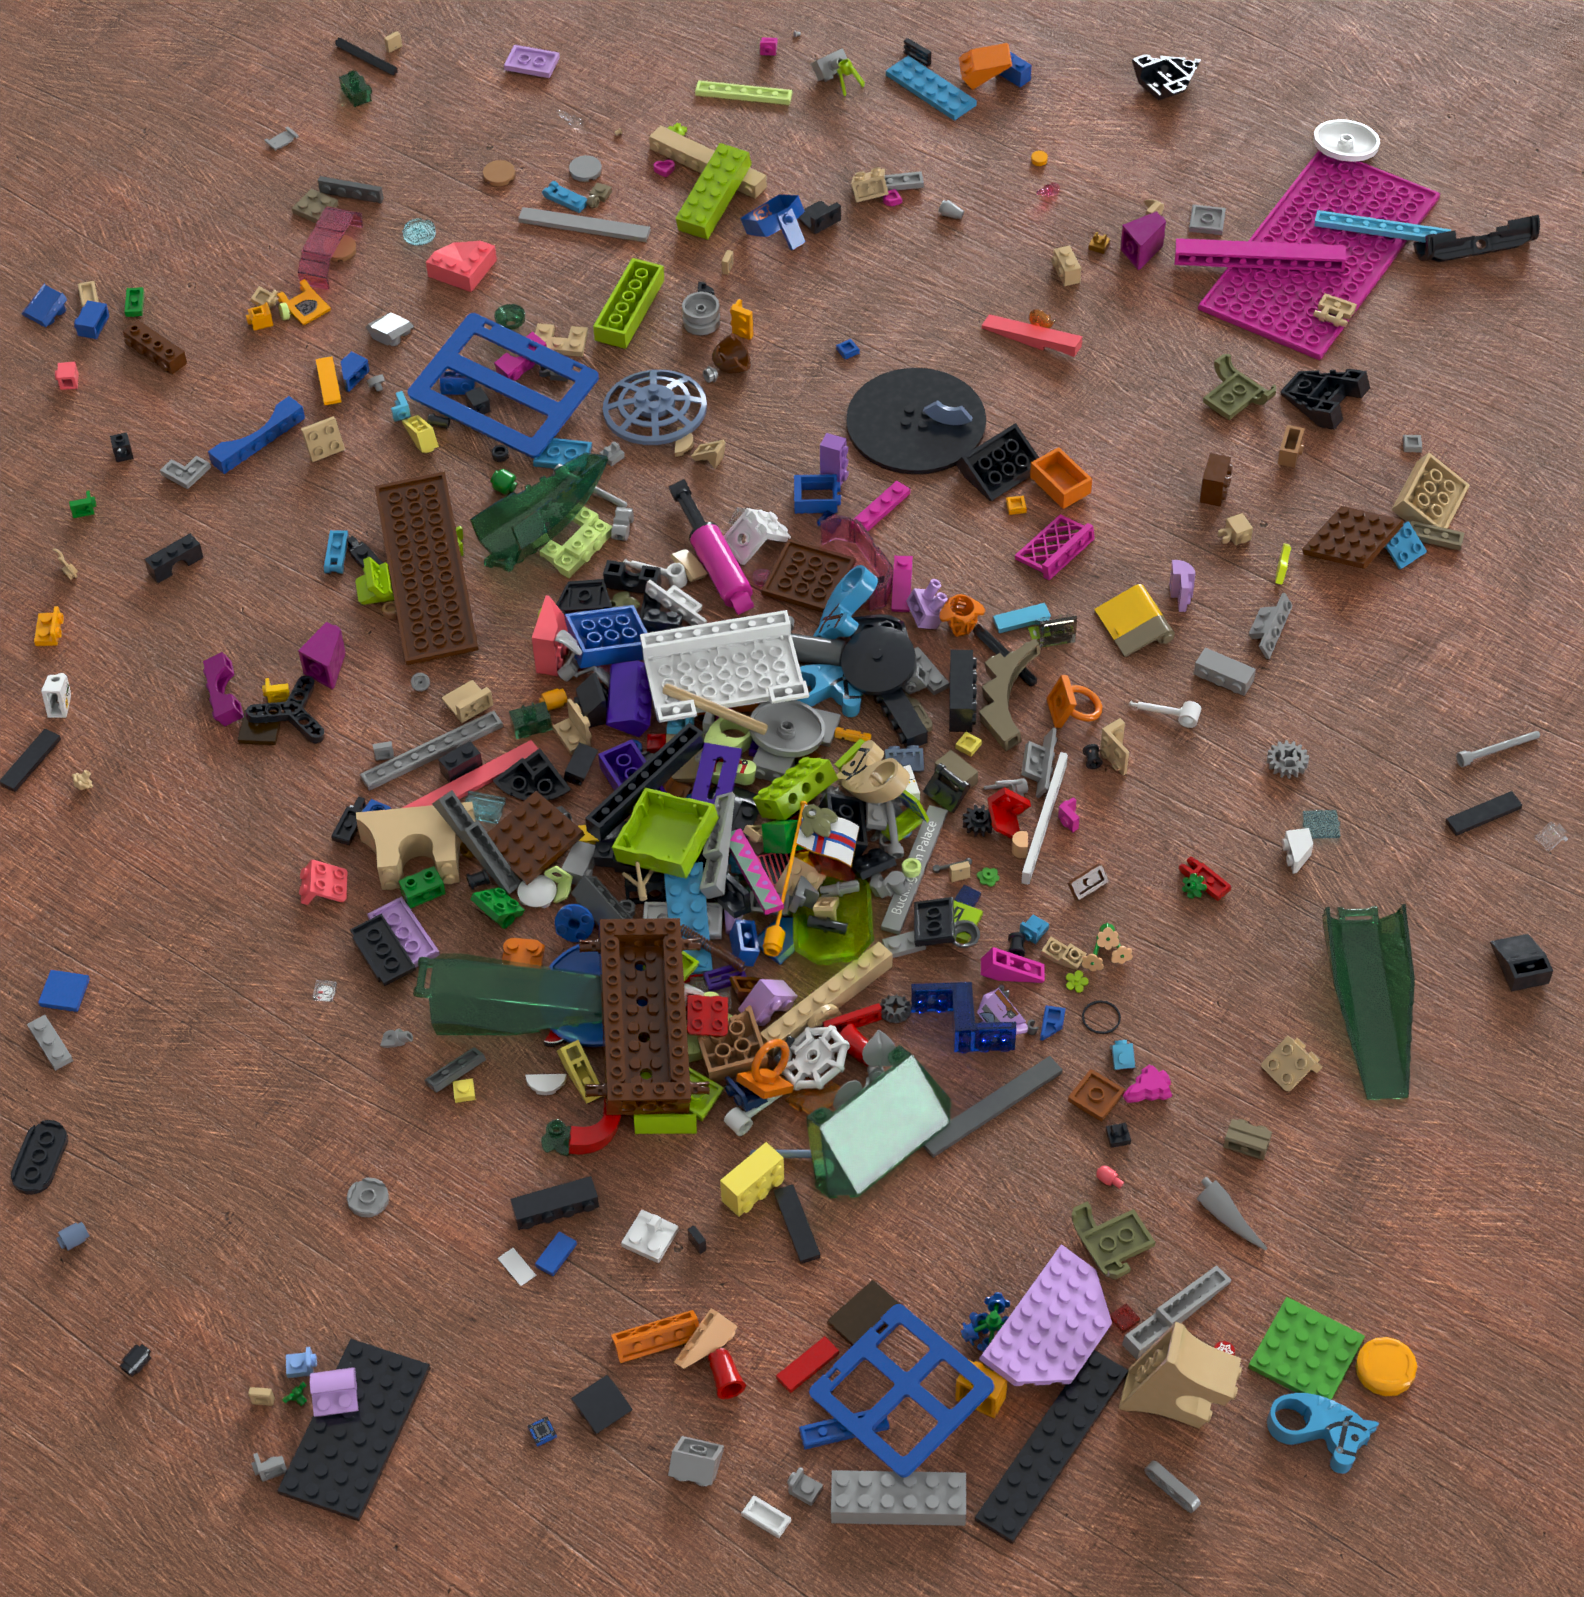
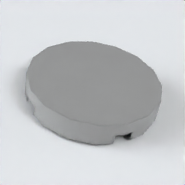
M585 155L572 160L569 165V171L573 179L580 182H589L590 179L595 180L601 175L602 166L597 158Z
M367 1177L358 1183L356 1181L348 1190L347 1201L349 1208L354 1214L369 1218L377 1216L384 1211L389 1202V1194L382 1181Z

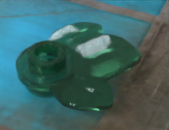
M558 1119L549 1122L546 1126V1134L541 1139L544 1152L549 1153L555 1149L560 1155H571L569 1154L571 1126H565Z

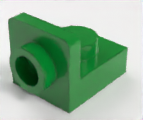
M90 490L86 491L87 498L69 501L73 518L95 514L94 507H97L95 496L91 497Z

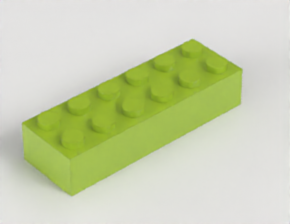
M719 143L675 218L679 231L703 239H709L752 165L749 152Z
M635 258L631 259L593 325L595 341L627 348L665 281L663 265Z

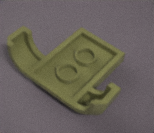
M1223 354L1214 361L1216 374L1223 383L1203 397V403L1230 420L1252 402L1257 405H1264L1276 394V385L1271 386V390L1263 388L1235 369L1232 365L1230 354Z
M1088 1201L1073 1209L1072 1223L1076 1233L1100 1271L1110 1279L1116 1280L1130 1273L1131 1268L1128 1263L1122 1264L1121 1262L1155 1246L1154 1239L1134 1209L1098 1226L1093 1219L1092 1208Z

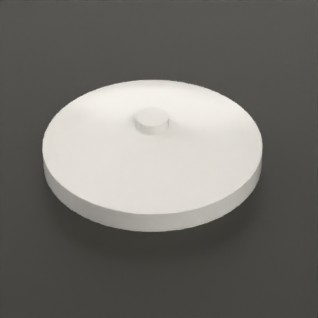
M1340 119L1320 124L1316 128L1313 138L1317 149L1325 155L1334 159L1352 162L1363 161L1373 157L1378 152L1380 144L1377 133L1370 127L1359 122Z

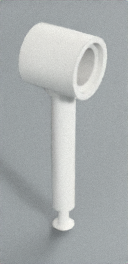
M627 559L623 561L625 565H630L631 568L639 570L642 569L643 565L652 566L633 560L631 562L627 561ZM681 563L670 564L667 569L661 568V575L666 576L671 587L675 585L678 588H682L687 584L685 568Z
M1193 701L1185 702L1181 709L1144 702H1129L1130 708L1134 706L1140 710L1179 716V723L1188 728L1197 725L1201 712V706Z
M782 1095L767 1098L768 1102L748 1112L735 1107L727 1113L724 1122L738 1136H742L753 1125V1121L750 1118Z

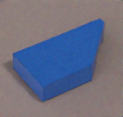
M1045 1005L1040 1040L1047 1039L1063 1028L1065 1008Z

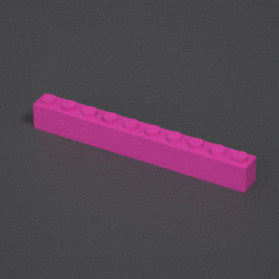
M1176 238L1175 265L1344 272L1346 263V245Z

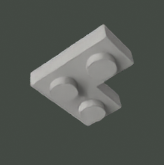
M195 456L186 466L171 459L160 469V473L171 481L189 489L211 466L209 462L198 456Z

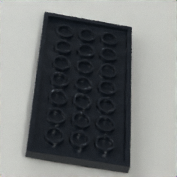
M350 1339L336 1370L355 1367L359 1411L319 1417L313 1416L277 1491L279 1495L360 1521L430 1371V1364Z

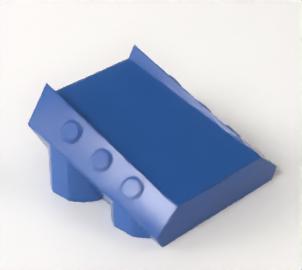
M44 283L24 309L22 315L47 327L54 323L56 315H63L66 312L65 303L67 298L63 293L46 286Z

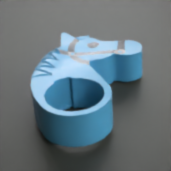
M813 664L800 667L803 681H806V685L810 686L812 691L809 692V698L797 699V701L812 707L832 697L836 703L842 706V713L846 717H855L860 713L861 696L863 693L854 689L847 682L842 667L827 664Z
M1292 1393L1277 1398L1272 1404L1267 1417V1428L1270 1434L1281 1443L1294 1445L1316 1439H1324L1329 1452L1332 1453L1330 1466L1334 1472L1344 1474L1351 1469L1355 1461L1356 1451L1363 1445H1367L1370 1434L1375 1432L1376 1427L1379 1425L1376 1421L1363 1420L1358 1414L1342 1404L1326 1397L1309 1393ZM1281 1409L1295 1410L1304 1416L1307 1425L1305 1428L1297 1431L1286 1429L1277 1421L1275 1413Z

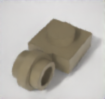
M596 183L590 191V196L587 198V205L590 208H597L600 201L605 202L612 193V187Z

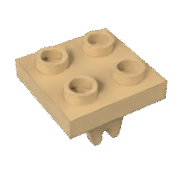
M334 417L301 428L312 462L345 450Z

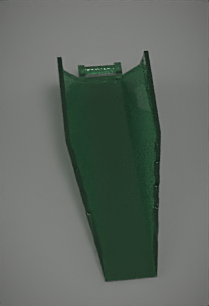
M1402 904L1396 913L1380 919L1377 906L1357 909L1337 907V919L1331 917L1330 907H1326L1322 919L1333 984L1367 1100L1408 1098L1415 976L1406 904ZM1371 916L1372 919L1345 920V917Z
M442 953L434 959H429L428 957H419L418 959L419 972L413 995L418 998H429L431 1024L436 1035H521L540 1032L541 1029L552 1028V1030H555L561 1026L571 1025L576 1027L582 1023H602L600 974L463 953ZM427 968H432L430 987L425 989Z

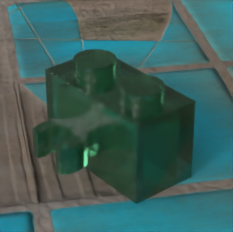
M356 70L349 71L348 74L339 77L341 90L354 108L372 101L370 85L365 83L364 77L360 76Z
M532 702L530 706L525 707L522 705L521 708L509 711L510 723L516 739L552 730L551 717L545 702L537 704Z

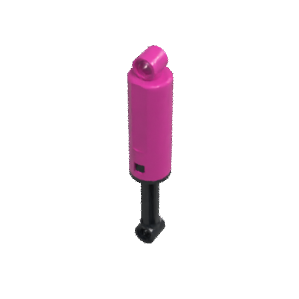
M685 479L668 486L674 501L680 504L693 528L689 535V541L724 604L728 607H733L737 615L754 608L751 600L752 588L718 525L713 522H705L691 497L692 493Z

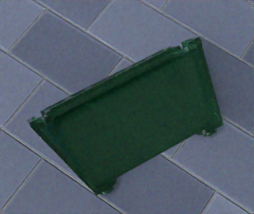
M900 1045L888 1054V1062L892 1067L834 1112L828 1108L821 1107L806 1117L815 1187L828 1198H837V1195L859 1197L950 1125L951 1098L919 1061Z

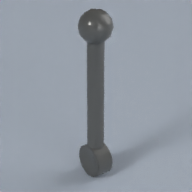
M966 858L965 861H960L943 866L934 865L933 872L939 873L940 870L950 868V865L968 861L971 865L972 859Z

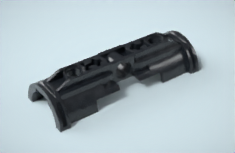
M1538 214L1508 220V225L1496 227V232L1481 236L1456 239V230L1425 236L1426 242H1414L1413 247L1421 261L1433 260L1436 262L1514 249L1525 242L1534 241L1538 238L1540 218ZM1477 242L1481 244V249L1476 246Z

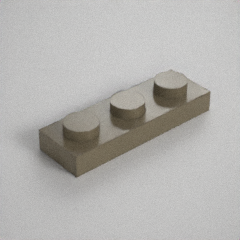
M1411 521L1410 524L1421 542L1455 550L1461 549L1464 532Z

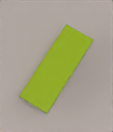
M696 1114L634 1115L635 1134H697Z

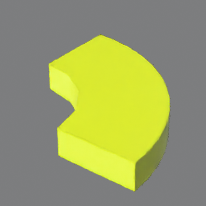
M1283 543L1275 583L1281 585L1285 578L1291 546Z

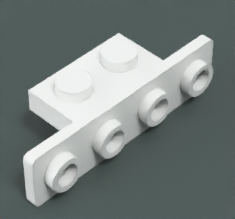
M649 580L647 582L645 592L651 598L659 601L665 608L678 614H683V619L690 623L691 626L707 623V620L698 614L702 609V604L673 585L668 591H665L653 581Z

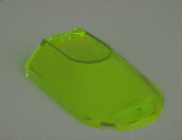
M826 874L827 876L821 886L836 884L837 881L843 883L857 880L859 882L860 890L858 892L843 894L842 897L839 895L832 896L839 897L836 916L838 922L848 923L846 934L843 936L832 932L823 933L824 930L807 927L809 915L815 916L813 909L798 906L796 913H793V943L795 951L817 965H830L837 962L858 960L874 941L870 885L865 879L854 878V874ZM819 889V890H818V893H819V897H821V895H823V894L820 893V889Z

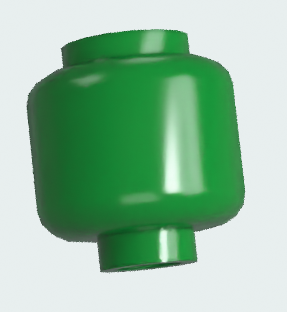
M505 469L496 470L490 480L492 488L503 495L509 494L510 491L513 493L518 485L516 483V476Z

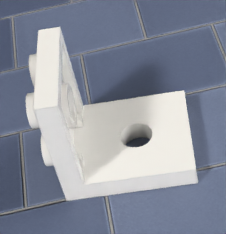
M747 508L723 536L740 564L745 565L767 539L787 542L788 538L791 539V536L787 533V528L778 522V517L773 512ZM745 534L746 541L743 544L741 538Z

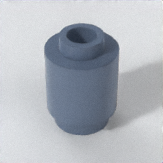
M80 1222L59 1231V1237L56 1240L61 1249L66 1248L68 1251L85 1242V1239L90 1236L84 1224Z

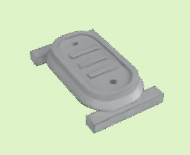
M286 127L285 132L280 133L271 140L265 139V142L274 150H277L292 142L294 137L298 138L299 136L292 129Z

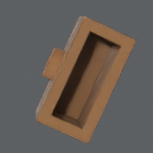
M1287 425L1279 451V465L1295 468L1298 456L1303 454L1304 445L1302 443L1305 428Z

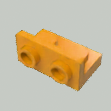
M54 606L53 613H38L34 638L35 646L58 645V639L62 636L60 626L64 622L63 613H60L58 606Z

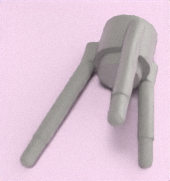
M1025 778L996 781L995 785L984 786L985 790L1009 787L1011 791L1023 797L1025 793H1028V784Z

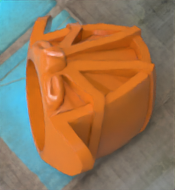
M957 594L947 600L940 611L939 618L942 622L947 621L956 637L969 635L977 624L978 615L985 614V608L973 598Z

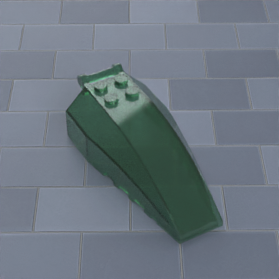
M585 452L554 469V474L549 477H540V482L533 486L531 484L524 486V491L518 494L515 492L511 493L471 518L470 521L478 541L490 553L484 559V565L489 568H503L504 571L510 572L515 564L523 562L524 558L536 553L537 549L557 536L575 518L588 501L604 472L608 457L606 455Z

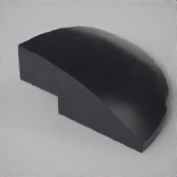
M540 748L526 759L521 758L493 780L502 791L523 801L535 791L546 800L559 798L571 791V788Z

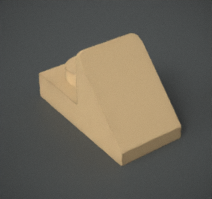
M719 440L700 444L691 457L694 461L708 460L712 467L716 469L724 457L725 441Z
M746 825L743 832L748 835L749 844L754 852L761 854L764 851L762 825Z
M819 897L813 906L814 915L824 919L829 917L831 920L837 921L836 909L839 906V897Z

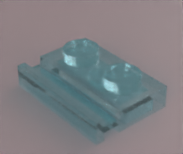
M469 791L465 802L473 803L475 820L498 824L504 804H506V799L504 797Z

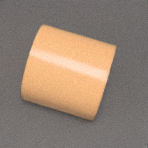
M1019 831L1013 835L1012 853L1017 858L1027 857V831Z

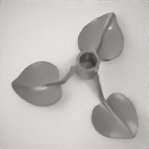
M561 630L557 634L555 641L564 644L573 653L568 661L557 671L558 675L568 682L573 676L577 678L584 673L594 671L609 687L610 674L601 667L593 666L578 672L580 667L576 663L574 656L576 654L580 656L582 650L577 645V641L567 631Z
M880 1030L866 1043L863 1049V1059L869 1065L867 1068L869 1077L866 1078L864 1088H862L859 1081H849L837 1091L833 1100V1107L835 1109L850 1114L859 1113L869 1103V1097L865 1091H867L870 1082L878 1084L884 1081L897 1096L893 1101V1107L899 1114L903 1116H917L929 1108L927 1096L922 1087L916 1084H907L898 1093L887 1077H885L883 1066H892L895 1063L897 1050L892 1040Z

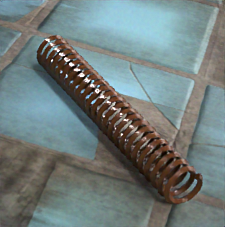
M681 925V935L684 938L688 939L689 935V938L692 936L693 938H700L702 945L700 948L705 949L708 953L710 952L713 956L716 955V958L718 957V959L734 967L737 971L743 972L747 965L742 969L745 961L742 963L740 958L737 959V956L735 957L732 953L729 954V951L727 952L724 948L721 949L719 945L716 946V943L713 944L711 940L708 941V938L706 939L703 935L700 936L698 932L692 931L690 927L687 928V925Z

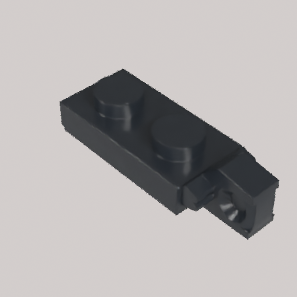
M354 536L347 539L350 555L362 569L364 568L363 559L371 557L378 565L383 564L364 542L361 541L359 543Z
M358 797L353 806L346 807L331 835L332 841L350 846L358 831L356 813L362 812L366 807L365 798Z

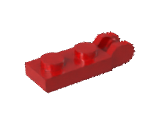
M1193 857L1187 859V864L1190 867L1183 863L1179 865L1178 869L1185 877L1190 878L1192 873H1196L1197 877L1203 876L1204 881L1202 884L1207 885L1205 892L1215 900L1219 901L1231 891L1232 886L1197 859Z

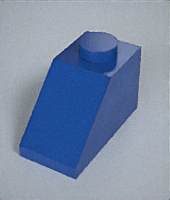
M351 351L341 361L345 390L349 392L370 372L368 359Z

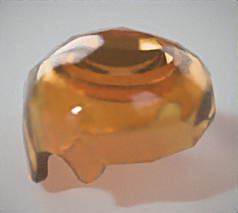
M1039 309L1032 310L1029 314V321L1035 326L1050 329L1056 322V319L1051 321V315H1047Z

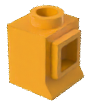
M267 302L261 306L247 309V323L252 325L254 331L274 326Z

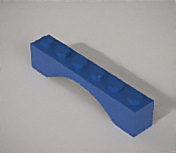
M288 396L275 406L271 418L258 431L238 440L221 442L209 450L208 454L211 464L223 474L232 470L235 466L304 420L303 406Z

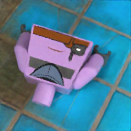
M1001 984L996 990L983 995L977 1011L983 1021L974 1029L981 1037L992 1030L999 1038L1001 1036L1006 1037L1023 1033L1035 1035L1039 1027H1032L1035 1024L1033 1019H1030L1027 1024L1025 1023V1019L1008 1000L1010 990L1004 991V985Z

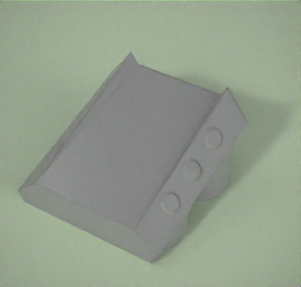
M387 313L366 326L367 331L374 340L387 346H397L401 342L400 337L408 335L411 329L414 328L410 321L393 313Z

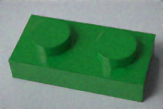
M143 287L126 289L124 311L126 317L143 316L145 294Z

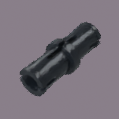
M809 915L807 927L824 930L823 933L832 932L843 936L846 934L848 923L833 921L829 917L824 919Z

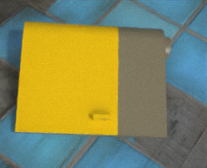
M1142 584L1131 587L1094 609L1124 657L1131 655L1155 640H1158L1161 644H1167L1173 640L1175 632Z

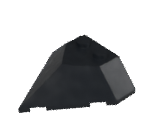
M1142 55L1133 58L1132 64L1138 83L1157 100H1162L1185 92L1201 59L1191 61L1181 57L1160 56V58H1151V55Z

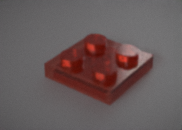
M809 851L808 857L819 874L847 882L854 880L855 875L847 864Z

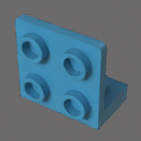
M1409 521L1403 523L1404 526L1383 548L1388 550L1399 569L1404 568L1427 552Z

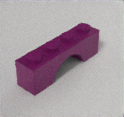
M223 652L204 660L203 673L207 678L206 687L210 692L209 701L213 706L212 715L217 722L219 721L225 727L244 717L241 703L232 694H225V687L228 681L235 675L232 661Z

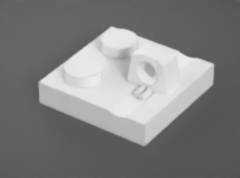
M641 1209L621 1245L623 1248L659 1264L679 1231V1226Z

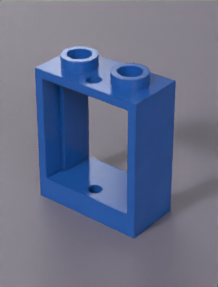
M837 474L794 475L795 514L837 513V506H841V495H837V492H841L840 481L837 482ZM801 490H833V499L802 500Z

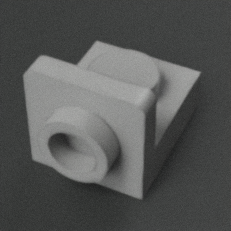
M258 1453L253 1454L255 1462L251 1464L255 1476L260 1474L262 1482L286 1473L287 1468L282 1456L271 1457L261 1463Z
M799 1467L796 1473L792 1472L787 1481V1484H789V1494L810 1506L813 1505L823 1489V1485L806 1476L804 1469Z

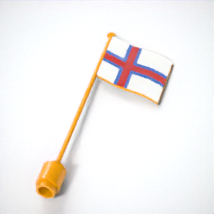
M800 802L801 810L781 897L783 904L796 846L799 845L815 854L839 860L851 867L859 826L838 817L837 822L831 823V832L828 838L820 836L815 832L811 836L806 837L801 831V823L804 820L802 811L807 806V802ZM814 811L809 812L811 816L816 815ZM783 910L778 911L776 924L766 929L763 949L764 953L768 956H778L783 948L786 933L779 926Z

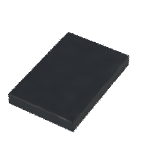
M953 897L914 902L915 947L955 942Z

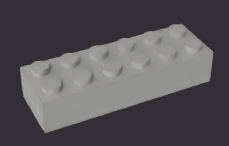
M832 1470L831 1523L965 1526L966 1473L913 1472L910 1476L903 1478L894 1471Z

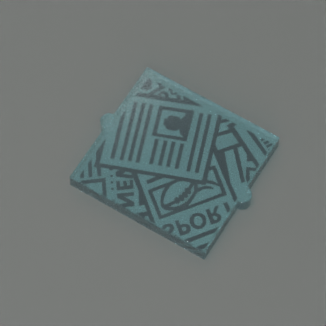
M1337 810L1303 811L1304 822L1302 826L1309 828L1312 839L1340 838V821H1338Z

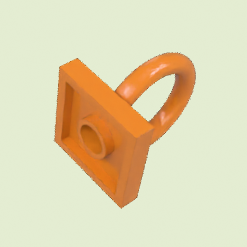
M1068 675L1060 676L1046 698L1055 728H1062L1070 715L1077 720L1090 722L1098 719L1102 714L1103 708L1099 697L1084 686L1071 685ZM1074 693H1081L1090 698L1094 703L1095 711L1092 714H1083L1075 710L1074 708L1077 703Z
M772 1039L766 1042L756 1053L751 1071L737 1073L736 1081L763 1099L792 1093L794 1085L780 1077L789 1060L790 1051L788 1044L782 1039ZM774 1047H780L781 1058L773 1071L766 1067L760 1069L761 1061L766 1053Z

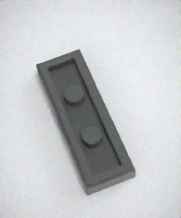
M473 1047L424 1081L429 1088L437 1093L484 1062L486 1058L483 1053Z

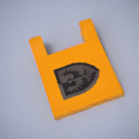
M305 279L299 282L303 293L289 300L284 292L277 294L279 297L278 302L287 303L289 312L303 326L331 310L329 305L310 287Z

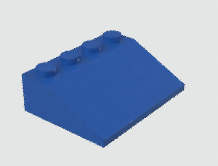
M634 605L564 615L568 633L577 641V645L582 650L580 656L577 654L574 656L580 668L644 660L640 634H645L647 631Z

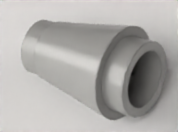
M943 200L938 211L942 213V216L961 220L964 214V210L949 200Z

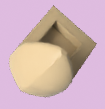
M1153 199L1144 201L1148 208L1146 215L1156 211L1160 215L1162 214L1164 209L1163 203Z

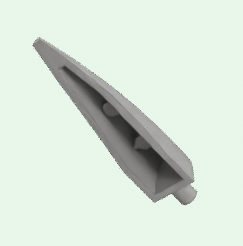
M1205 1177L1201 1183L1206 1189L1197 1197V1200L1236 1234L1252 1244L1267 1250L1265 1244L1246 1223L1230 1195L1216 1180L1212 1183L1208 1177Z

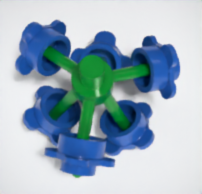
M995 1292L993 1296L986 1297L984 1300L991 1312L989 1315L985 1312L982 1314L972 1312L969 1315L971 1323L968 1325L965 1322L962 1323V1338L966 1342L970 1341L972 1346L975 1345L974 1341L979 1339L977 1332L987 1334L990 1331L989 1337L984 1338L982 1344L977 1345V1349L983 1351V1353L994 1339V1332L997 1331L998 1333L1009 1318L1004 1316L1001 1319L998 1315L1003 1313L1005 1308L1010 1307V1301L1005 1300L1000 1292Z

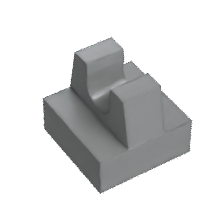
M615 441L600 452V458L611 466L625 457L624 452Z

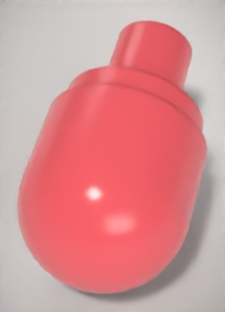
M1101 1166L1097 1169L1096 1176L1105 1185L1112 1186L1113 1184L1119 1189L1123 1186L1124 1181L1117 1178L1118 1174L1112 1168Z

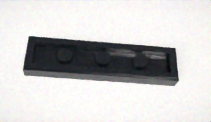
M44 729L0 779V785L16 792L61 740L60 735Z
M1510 791L1446 818L1445 822L1455 836L1522 809V803L1513 791Z
M794 1185L773 1190L800 1264L821 1258Z

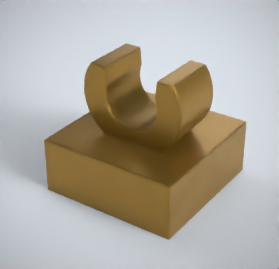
M1096 232L1089 243L1088 250L1104 254L1110 244V238H1107L1105 234L1100 236Z

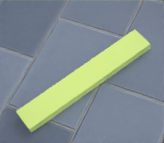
M698 81L695 95L790 105L792 90Z

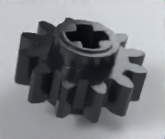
M974 805V810L967 808V813L963 814V828H967V833L973 831L974 837L978 833L985 837L986 831L990 834L992 833L991 815L989 809L985 810V805H982L981 808Z

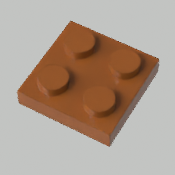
M1090 1069L1068 1096V1102L1102 1122L1124 1095L1125 1089Z

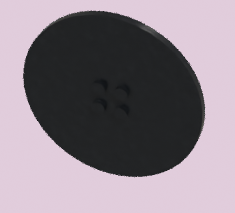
M903 368L886 372L871 379L855 393L848 406L846 426L854 447L863 457L875 465L903 474H930L956 466L955 463L963 455L980 445L986 429V413L977 393L959 378L934 369ZM938 400L948 407L963 406L972 416V421L962 425L943 424L930 418L923 410L924 407Z

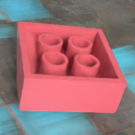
M483 241L455 242L436 250L426 261L428 277L472 292L497 261L495 246Z
M547 595L545 596L532 635L536 673L558 676L557 671L564 665V656L568 655L569 648L555 641V638L561 630L567 632L568 630L564 614L551 597Z

